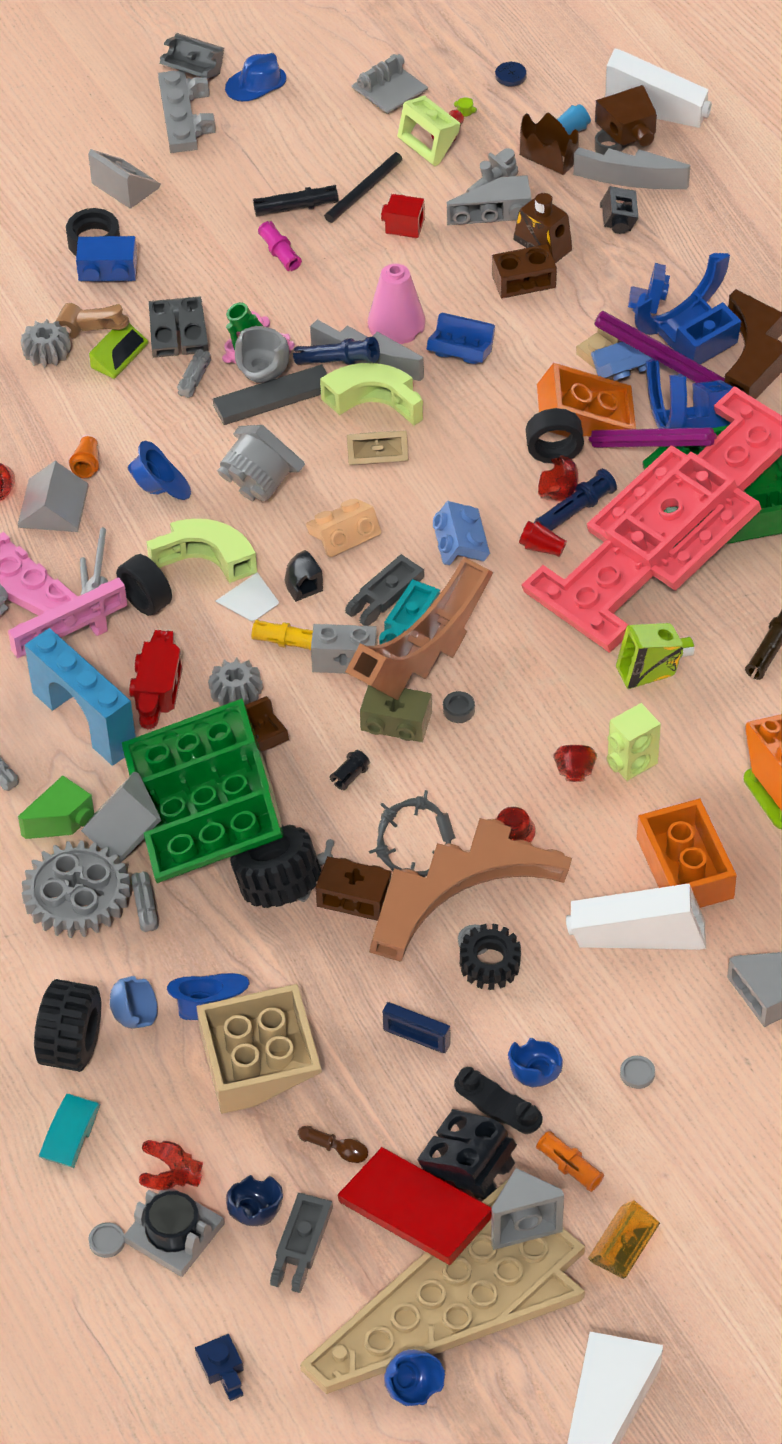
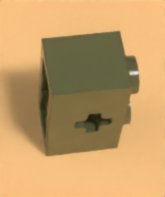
M368 685L360 708L361 731L375 735L382 734L397 737L406 741L423 742L432 714V693L404 688L399 699L396 700Z

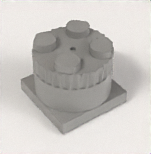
M264 425L239 426L233 433L238 440L220 462V468L217 471L223 479L228 482L233 480L234 483L241 487L239 492L245 498L254 501L255 498L266 501L272 496L289 472H299L305 464L301 458Z

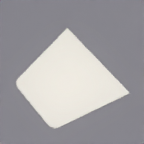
M258 572L215 601L250 621L260 618L279 603Z

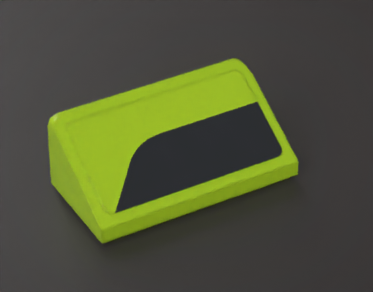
M130 323L123 329H112L90 351L91 368L115 379L149 344L148 340Z

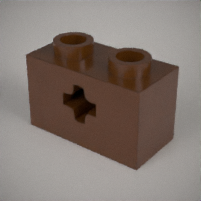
M327 856L315 887L317 907L378 921L391 880V871L376 865L369 866L352 862L346 858L338 859Z

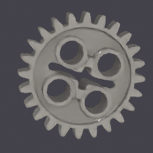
M80 840L77 848H73L71 843L67 841L64 850L54 845V854L50 855L45 851L41 852L42 862L32 860L33 870H26V880L22 881V898L27 914H32L35 924L42 921L44 931L54 926L56 936L64 929L67 930L69 938H72L75 930H80L81 935L86 937L88 928H92L93 931L99 933L98 924L103 923L110 927V916L120 918V908H127L126 897H130L129 874L126 873L125 863H119V856L117 854L109 857L108 847L98 852L97 843L95 842L88 849L85 848L82 840Z

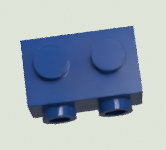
M654 264L648 290L631 286L628 307L632 308L633 312H636V305L640 294L645 292L647 294L646 300L652 299L650 313H657L659 301L666 300L669 288L670 275H665L666 265Z
M442 312L438 315L436 331L428 338L426 350L434 351L436 355L441 357L455 356L463 358V361L467 363H482L492 352L495 325Z

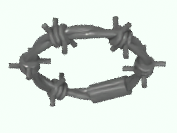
M427 790L424 792V797L417 796L416 798L407 799L390 808L384 803L380 804L385 810L381 814L378 827L377 847L370 850L369 853L376 852L377 857L381 858L392 871L394 868L402 870V868L391 862L389 854L395 852L396 849L389 850L387 848L388 846L384 843L383 835L389 822L394 827H397V824L392 820H394V817H396L397 812L401 808L415 806L414 815L416 816L418 815V809H428L436 813L437 816L435 818L443 842L451 844V840L456 838L448 813H442L435 804L428 801ZM412 862L410 870L414 871L415 862ZM429 869L415 872L422 877H426Z

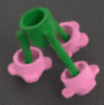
M242 302L233 304L226 313L230 322L226 325V328L230 333L231 339L224 346L226 354L222 356V359L225 363H236L235 345L238 339L237 333L240 335L242 330L254 326H270L268 317H260L258 313L250 311L248 306ZM280 333L287 340L290 354L295 344L293 341H290L289 334Z

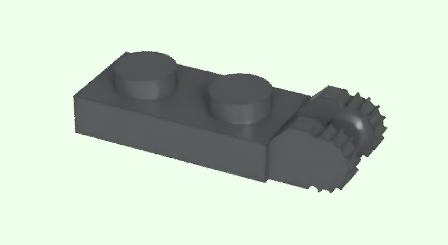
M402 554L399 555L360 588V592L346 605L345 613L351 617L355 616L363 610L367 602L370 605L361 614L359 621L364 626L371 625L372 622L378 619L381 612H385L400 599L412 579L420 582L424 578V569Z
M298 1192L276 1251V1262L270 1277L271 1286L279 1287L284 1278L286 1265L289 1263L297 1266L292 1278L291 1290L301 1293L307 1278L308 1269L312 1268L333 1209L332 1201Z

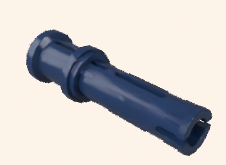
M372 336L359 341L347 338L338 344L296 346L294 351L300 353H293V359L297 365L343 361L347 365H352L357 361L376 363L380 356V347L377 339Z
M599 469L596 472V476L587 482L579 483L573 494L539 518H536L534 523L538 521L549 530H554L583 508L597 505L598 500L607 493H614L617 490L614 477L606 469Z

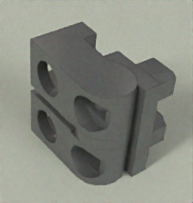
M201 296L149 301L153 358L179 355L176 333L178 330H180L182 355L195 354L198 349L208 351Z

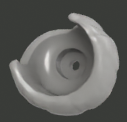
M254 326L242 330L235 345V361L238 368L249 380L256 383L267 382L277 378L285 371L289 363V346L286 338L275 329L263 326Z

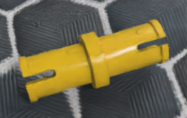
M256 619L253 623L251 637L253 640L277 643L279 647L283 648L288 645L311 650L313 630L292 627L290 623L286 622L274 624Z

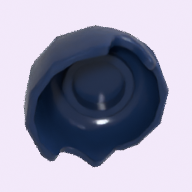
M249 1175L240 1183L233 1184L226 1194V1205L229 1215L247 1226H263L270 1223L279 1212L283 1200L282 1186L271 1176H268L264 1181H257L252 1175Z

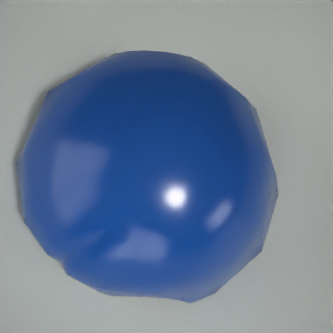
M529 1038L528 1042L523 1046H519L514 1042L508 1052L509 1065L514 1078L527 1087L534 1088L547 1085L557 1079L562 1072L563 1059L561 1053L550 1042L536 1041L534 1038Z
M408 1349L397 1354L386 1367L384 1375L385 1387L390 1397L404 1406L425 1405L434 1393L442 1391L445 1370L440 1360L424 1350Z

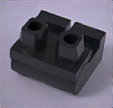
M452 1109L437 1130L436 1134L438 1137H432L417 1159L422 1169L443 1181H454L457 1188L470 1190L475 1197L486 1199L497 1189L493 1181L497 1174L504 1175L509 1173L515 1162L511 1154L517 1144L513 1138L508 1137L507 1130L496 1120ZM454 1124L458 1126L459 1131H451ZM438 1150L441 1157L432 1158L434 1152Z

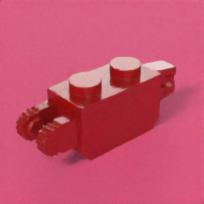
M155 630L151 641H144L142 653L136 654L135 672L137 676L136 678H131L129 695L135 699L136 710H138L140 715L139 724L147 730L157 726L161 712L168 713L175 709L183 668L180 660L181 650L174 644L173 631Z

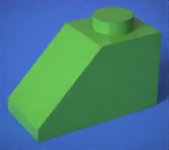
M62 775L18 816L21 836L25 839L73 835L81 826H85L94 815L92 795Z

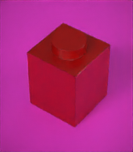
M391 194L388 205L384 204L381 212V221H385V233L412 238L419 237L425 220L424 198Z

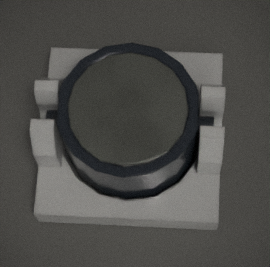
M165 1184L158 1194L151 1190L146 1192V1204L140 1201L137 1203L134 1212L135 1222L124 1234L123 1238L124 1242L183 1277L222 1228L224 1218L197 1203L188 1194L179 1192Z

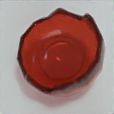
M564 455L551 459V462L555 465L553 469L542 471L538 484V495L541 499L561 502L576 490L579 482L578 467L572 459Z

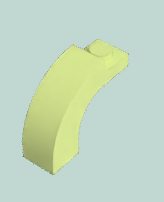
M357 363L336 369L320 378L321 399L339 415L362 403L379 402L394 408L413 426L423 420V400L416 391H413V378L400 369L378 363Z
M210 519L179 520L170 523L171 533L146 541L148 558L159 568L187 558H203L218 565L229 583L257 573L256 552L247 538L235 528L219 521Z

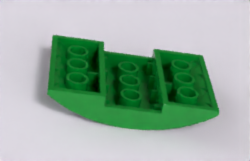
M243 698L122 742L129 776L133 772L139 773L161 818V821L153 829L143 832L156 883L283 838V829L276 799Z

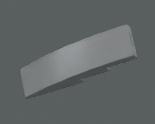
M578 147L574 153L573 175L627 187L687 189L689 187L690 165L640 149L633 156L610 148L603 155Z
M318 319L310 326L311 346L338 344L347 338L359 341L365 340L367 337L348 325L339 332ZM379 332L373 335L380 347V356L376 363L400 369L410 375L413 380L421 381L424 378V362L421 355ZM357 361L355 364H357V363H368V362H367V361Z

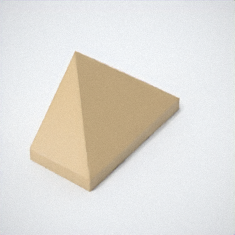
M382 431L347 435L349 465L408 461L407 431Z

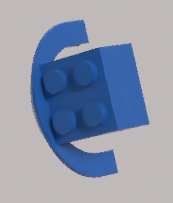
M713 253L709 255L707 270L697 288L680 305L664 314L652 316L650 314L652 299L646 300L647 294L645 292L640 294L635 312L636 328L647 335L659 334L673 350L698 364L706 362L737 344L742 321L724 302L714 308H711L707 303L719 288L726 275L730 255L728 253Z
M655 358L646 361L650 405L658 428H715L731 424L716 414L714 405L733 388L731 385L722 380L692 383L694 407H687L686 377L682 374L669 375L671 403L670 409L665 410L660 384L659 361Z

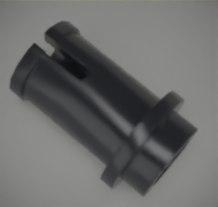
M355 750L354 752H349L346 756L347 760L330 775L331 782L338 779L334 783L338 789L345 790L360 773H365L368 770L370 760L362 751Z

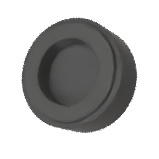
M456 691L444 698L443 714L449 721L464 723L474 716L475 701L470 694Z

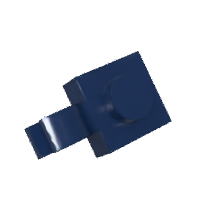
M226 1334L195 1347L196 1356L209 1384L220 1380L229 1401L242 1397L243 1392L240 1388L242 1383L237 1373L244 1371L243 1363L230 1335Z

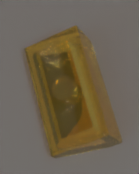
M635 1200L623 1204L594 1247L588 1260L622 1279L626 1278L660 1222Z

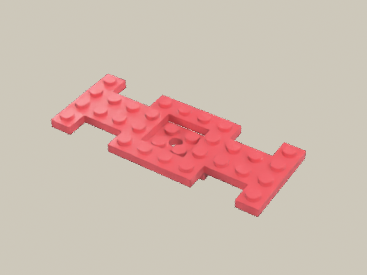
M735 386L714 405L716 414L731 424L717 436V439H714L713 445L706 446L698 455L693 452L686 455L671 445L586 524L588 531L604 542L565 579L542 565L521 585L527 595L609 653L623 641L628 625L614 615V613L647 581L654 576L676 591L761 510L760 502L743 491L782 455V416ZM668 507H678V509L675 512H664V510Z

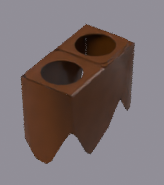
M549 112L536 124L532 121L529 114L526 113L522 118L520 127L519 155L564 175L574 165V153L579 147L578 130H573L569 135L563 125Z

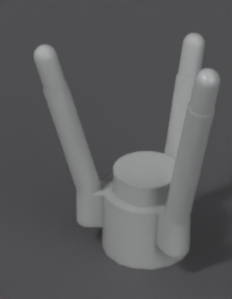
M104 527L100 529L94 575L90 580H88L86 559L84 557L80 558L81 595L99 587L101 584L108 583L105 577L100 576L106 535Z

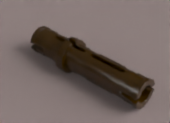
M782 609L779 615L774 617L769 623L768 633L749 664L745 667V671L750 677L754 670L758 668L753 679L760 680L764 677L765 672L782 646Z

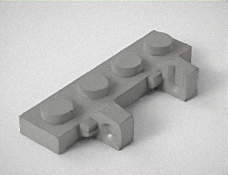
M181 70L158 73L170 153L198 150L196 137L215 133L213 113H200L198 116L196 114L192 115L190 101L193 99L209 97L207 77L186 79L185 72Z

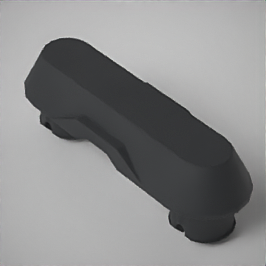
M465 1067L461 1069L455 1078L454 1087L456 1092L471 1101L481 1112L497 1122L508 1124L523 1134H531L540 1128L543 1116L535 1105L533 1106L530 1102H526L520 1097L508 1093L500 1085L480 1074L479 1071H475L474 1068Z

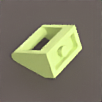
M424 95L404 102L397 137L432 165L437 166L459 133L460 122ZM416 123L434 136L432 150L411 134Z

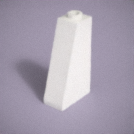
M614 48L606 68L605 97L643 85L656 110L657 119L700 128L704 117L708 118L711 111L712 102L708 101V89L627 52Z
M690 883L571 901V915L566 916L569 935H574L580 948L706 949L705 919Z
M595 1332L589 1333L567 1444H620L661 1368L663 1345Z

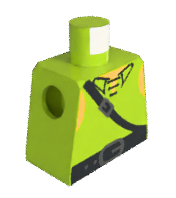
M670 623L627 625L616 662V668L627 689L672 677L676 673L680 658L694 654L693 640L691 637L680 638L674 626Z

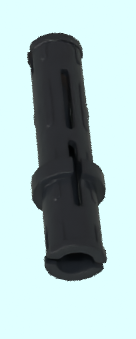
M336 184L314 189L305 187V190L253 199L256 217L308 207V210L314 209V206L339 202Z

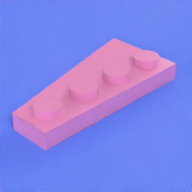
M4 532L0 534V584L7 591V600L39 616L45 611L54 609L77 597L58 579L54 580L47 574V570L40 563H34L24 549L20 546L16 547L10 542L9 536Z

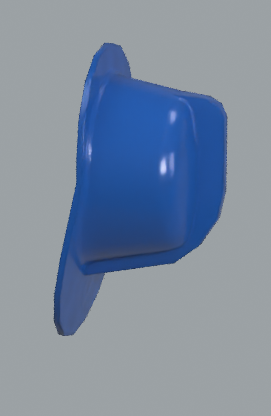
M274 53L255 54L246 59L242 71L228 79L225 84V92L233 100L241 102L251 101L282 87L286 82V74L284 70L279 68L277 57Z
M147 440L142 441L138 446L139 455L128 465V471L137 484L150 494L158 495L167 492L169 495L180 500L189 499L191 488L181 472L154 443Z
M235 973L203 977H181L169 982L167 991L169 995L177 999L180 1018L184 1020H198L196 1006L237 996L248 989L250 982L247 977Z

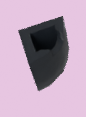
M306 550L297 553L288 563L284 579L287 590L295 602L323 591L322 570L315 559Z

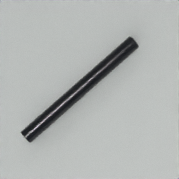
M397 152L392 154L324 215L325 219L330 223L334 222L402 161V156Z

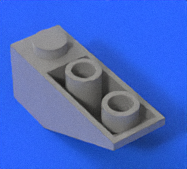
M528 175L499 177L447 201V225L517 220L519 210L531 201Z

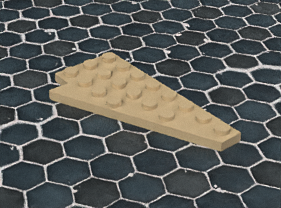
M508 1180L501 1184L482 1203L492 1207ZM490 1220L451 1265L425 1252L300 1363L301 1371L323 1392L329 1394L385 1373L390 1361L402 1351L417 1349L435 1355L580 1302L584 1299L585 1291L564 1272L585 1254V1246L563 1228V1232L493 1250Z

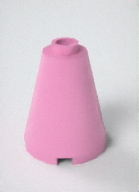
M390 264L381 271L368 316V328L372 335L379 332L399 344L415 340V335L420 331L422 334L425 328V315L409 269L401 264Z

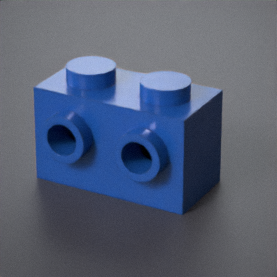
M135 236L78 237L76 255L78 280L136 281L137 248Z

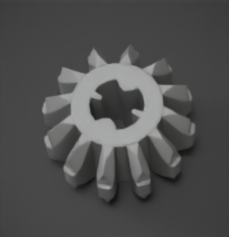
M48 319L44 323L35 321L34 327L26 326L25 333L21 335L23 355L26 360L32 362L33 366L42 363L44 368L47 364L51 363L57 366L58 360H66V355L70 352L71 342L66 327H62L59 324V321L49 323Z
M237 657L232 663L223 660L222 667L214 666L212 675L209 676L210 679L208 680L211 698L213 702H219L220 706L242 698L245 705L258 700L259 694L262 693L261 690L263 689L258 667H252L249 660L240 663Z

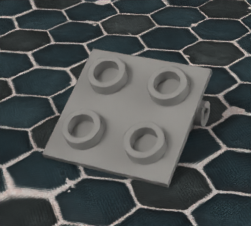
M393 54L385 62L381 61L365 73L362 72L357 82L352 85L353 89L387 114L403 105L404 102L428 90L426 85L402 68V64L405 61L400 54Z

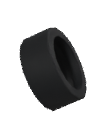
M89 208L76 212L68 219L66 234L68 248L73 255H77L78 235L86 230L101 229L108 232L105 236H120L118 219L113 213L105 209Z
M553 408L543 410L535 414L528 421L525 429L529 453L534 459L543 463L555 464L571 460L581 452L584 445L581 420L575 413L566 409ZM560 430L570 433L567 438L556 442L539 439L541 435L549 431Z
M142 554L134 555L118 567L116 571L117 578L119 577L125 585L126 598L141 613L147 616L154 615L171 602L172 590L168 580L160 568L147 556Z

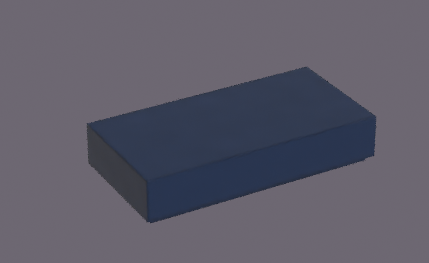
M387 1002L382 1011L384 1031L446 1054L450 1046V1025Z

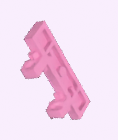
M118 577L108 583L101 584L99 587L81 596L74 597L54 609L47 610L29 621L18 624L16 627L8 630L11 651L17 659L26 655L24 645L48 628L53 630L60 638L86 625H89L96 636L107 632L106 616L127 606L125 585Z

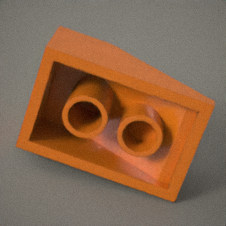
M554 362L537 383L539 412L559 408L575 413L581 420L583 436H591L593 430L636 429L631 385ZM549 431L551 433H555L565 437H568L570 435V433L566 431Z

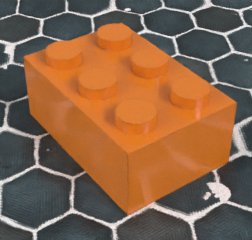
M701 798L638 815L637 841L659 888L690 883L700 908L734 899L737 875Z

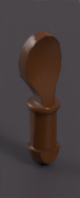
M302 1126L298 1130V1136L302 1141L324 1147L327 1151H331L334 1148L341 1158L348 1162L360 1163L368 1157V1149L358 1140L350 1138L335 1140V1134L329 1135L313 1129L312 1126Z

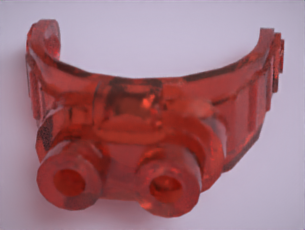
M147 1140L143 1142V1152L162 1160L171 1170L160 1172L158 1175L142 1173L139 1176L140 1185L155 1190H169L175 1185L184 1187L185 1184L194 1187L199 1186L202 1178L200 1172L203 1162L192 1159V1154L185 1152L179 1144L170 1141L159 1143Z

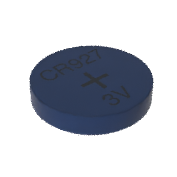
M504 62L496 68L495 78L502 85L517 86L525 81L526 68L518 62Z

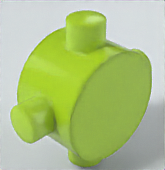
M464 97L454 102V106L457 107V110L464 117L470 116L477 111V108L473 107V99Z

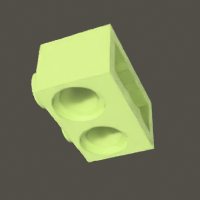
M642 703L611 719L609 723L607 762L614 772H619L626 781L658 764L661 723Z

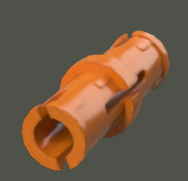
M550 1131L546 1132L539 1139L536 1149L558 1165L560 1172L564 1175L569 1173L590 1192L600 1185L604 1174L583 1159L582 1153L577 1148L571 1149Z

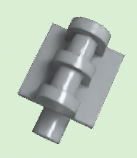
M506 148L496 156L489 153V161H482L480 163L482 178L469 187L466 192L499 177L516 176L518 167L514 158V151Z

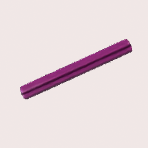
M601 311L595 319L594 325L597 328L649 357L655 358L660 363L696 383L724 381L725 379L605 311Z
M713 428L610 429L593 430L589 437V442L592 443L594 448L670 447L671 445L711 446L714 444V439H717V435L714 433Z

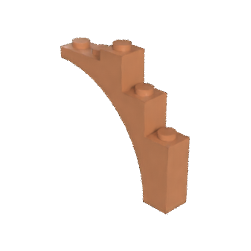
M463 557L440 595L410 628L391 641L381 645L366 646L360 643L345 672L398 700L412 673L426 679L440 652L451 658L454 657L467 633L464 627L493 572Z
M479 818L470 852L463 851L454 844L443 845L437 843L427 878L420 876L417 872L410 869L398 870L394 868L369 952L401 962L408 944L423 921L438 906L452 896L480 883L510 877H535L564 883L572 858L565 856L564 853L555 849L544 850L534 847L525 840L514 841L508 839L511 827L504 825L503 822L497 819L486 820Z

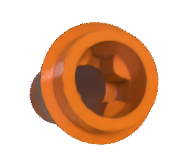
M91 436L81 438L80 444L69 460L71 471L80 478L91 477L99 468L98 442Z

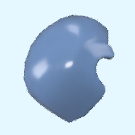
M135 976L119 979L113 985L109 1005L116 1021L124 1027L131 1029L150 1026L157 1018V1001L155 993L146 979H136Z

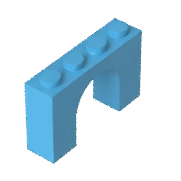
M50 628L26 643L24 646L32 693L52 711L74 697L88 721L92 748L112 766L125 758L122 742L136 737L131 700Z

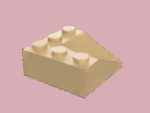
M298 984L196 1006L199 1030L221 1114L255 1107L322 1073Z

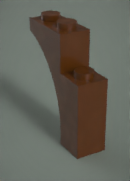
M735 289L729 295L728 307L742 321L740 333L745 347L737 362L725 374L724 382L732 387H737L749 396L757 399L782 373V342L777 340L782 335V312Z

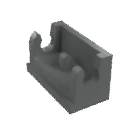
M175 33L174 37L168 38L164 42V45L169 46V50L160 57L159 64L199 77H207V79L220 74L224 54L223 47L179 33Z

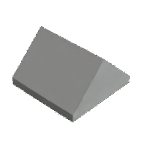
M90 149L88 153L92 184L130 209L159 189L161 183L122 158Z
M54 461L29 478L18 520V528L78 532L88 492V483L57 461Z
M133 772L81 830L89 839L97 843L99 848L108 847L109 857L117 854L119 856V863L145 838L143 832L153 829L161 821L139 773Z
M515 1168L492 1206L491 1245L493 1250L563 1232L564 1194L562 1189Z

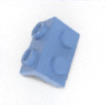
M623 341L591 352L598 376L604 378L612 376L614 381L630 376L629 370L638 368L639 373L646 371V361L653 359Z
M447 501L433 518V528L435 529L438 549L443 564L450 565L457 555L485 561L490 552L479 509Z

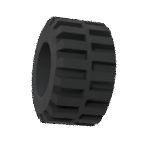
M282 825L283 838L230 857L231 866L241 894L247 903L251 902V905L256 907L262 905L263 908L279 907L297 901L298 898L306 896L309 890L315 888L321 874V867L310 835L303 828H296L295 825Z
M54 979L50 983L39 1007L34 1034V1051L36 1060L40 1065L78 1072L84 1070L92 1057L100 1027L101 997L97 986Z

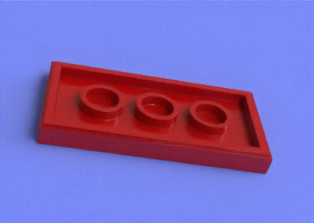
M383 1147L375 1153L337 1195L339 1203L448 1265H451L492 1217V1207Z

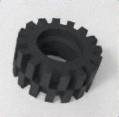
M483 924L480 925V932L474 927L470 930V936L466 934L463 937V943L460 945L459 963L463 977L467 975V981L470 984L477 980V988L482 989L484 984H489L488 990H494L496 983H498L501 989L505 987L506 980L509 983L514 981V976L518 975L520 969L521 945L520 942H517V936L514 933L508 936V928L503 927L501 931H498V924H492V929L487 930V925ZM487 948V950L491 949L500 952L503 955V960L496 964H486L478 960L477 955L481 950Z

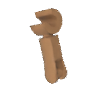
M66 303L55 321H59L61 326L69 327L71 329L70 337L73 339L79 335L81 329L82 331L99 329L120 330L125 328L130 320L122 314L123 308L120 304L105 308L82 310L78 305Z

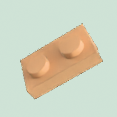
M359 499L346 500L341 503L340 508L333 511L320 512L315 515L314 520L306 523L308 533L322 540L326 555L329 557L340 554L381 534L374 507Z

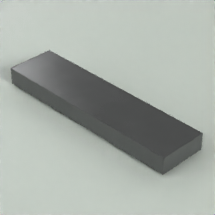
M321 364L213 398V406L223 425H227L321 395L320 378L327 375V372Z

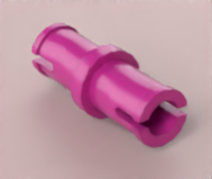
M266 221L258 228V234L268 244L269 252L273 256L278 257L287 271L296 270L301 265L302 260L291 248L289 239L280 234L272 221L270 223Z

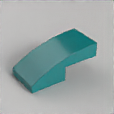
M66 1094L50 1125L39 1157L75 1168L85 1136H90L100 1104Z

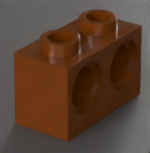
M547 244L492 255V277L501 299L556 288L557 266Z

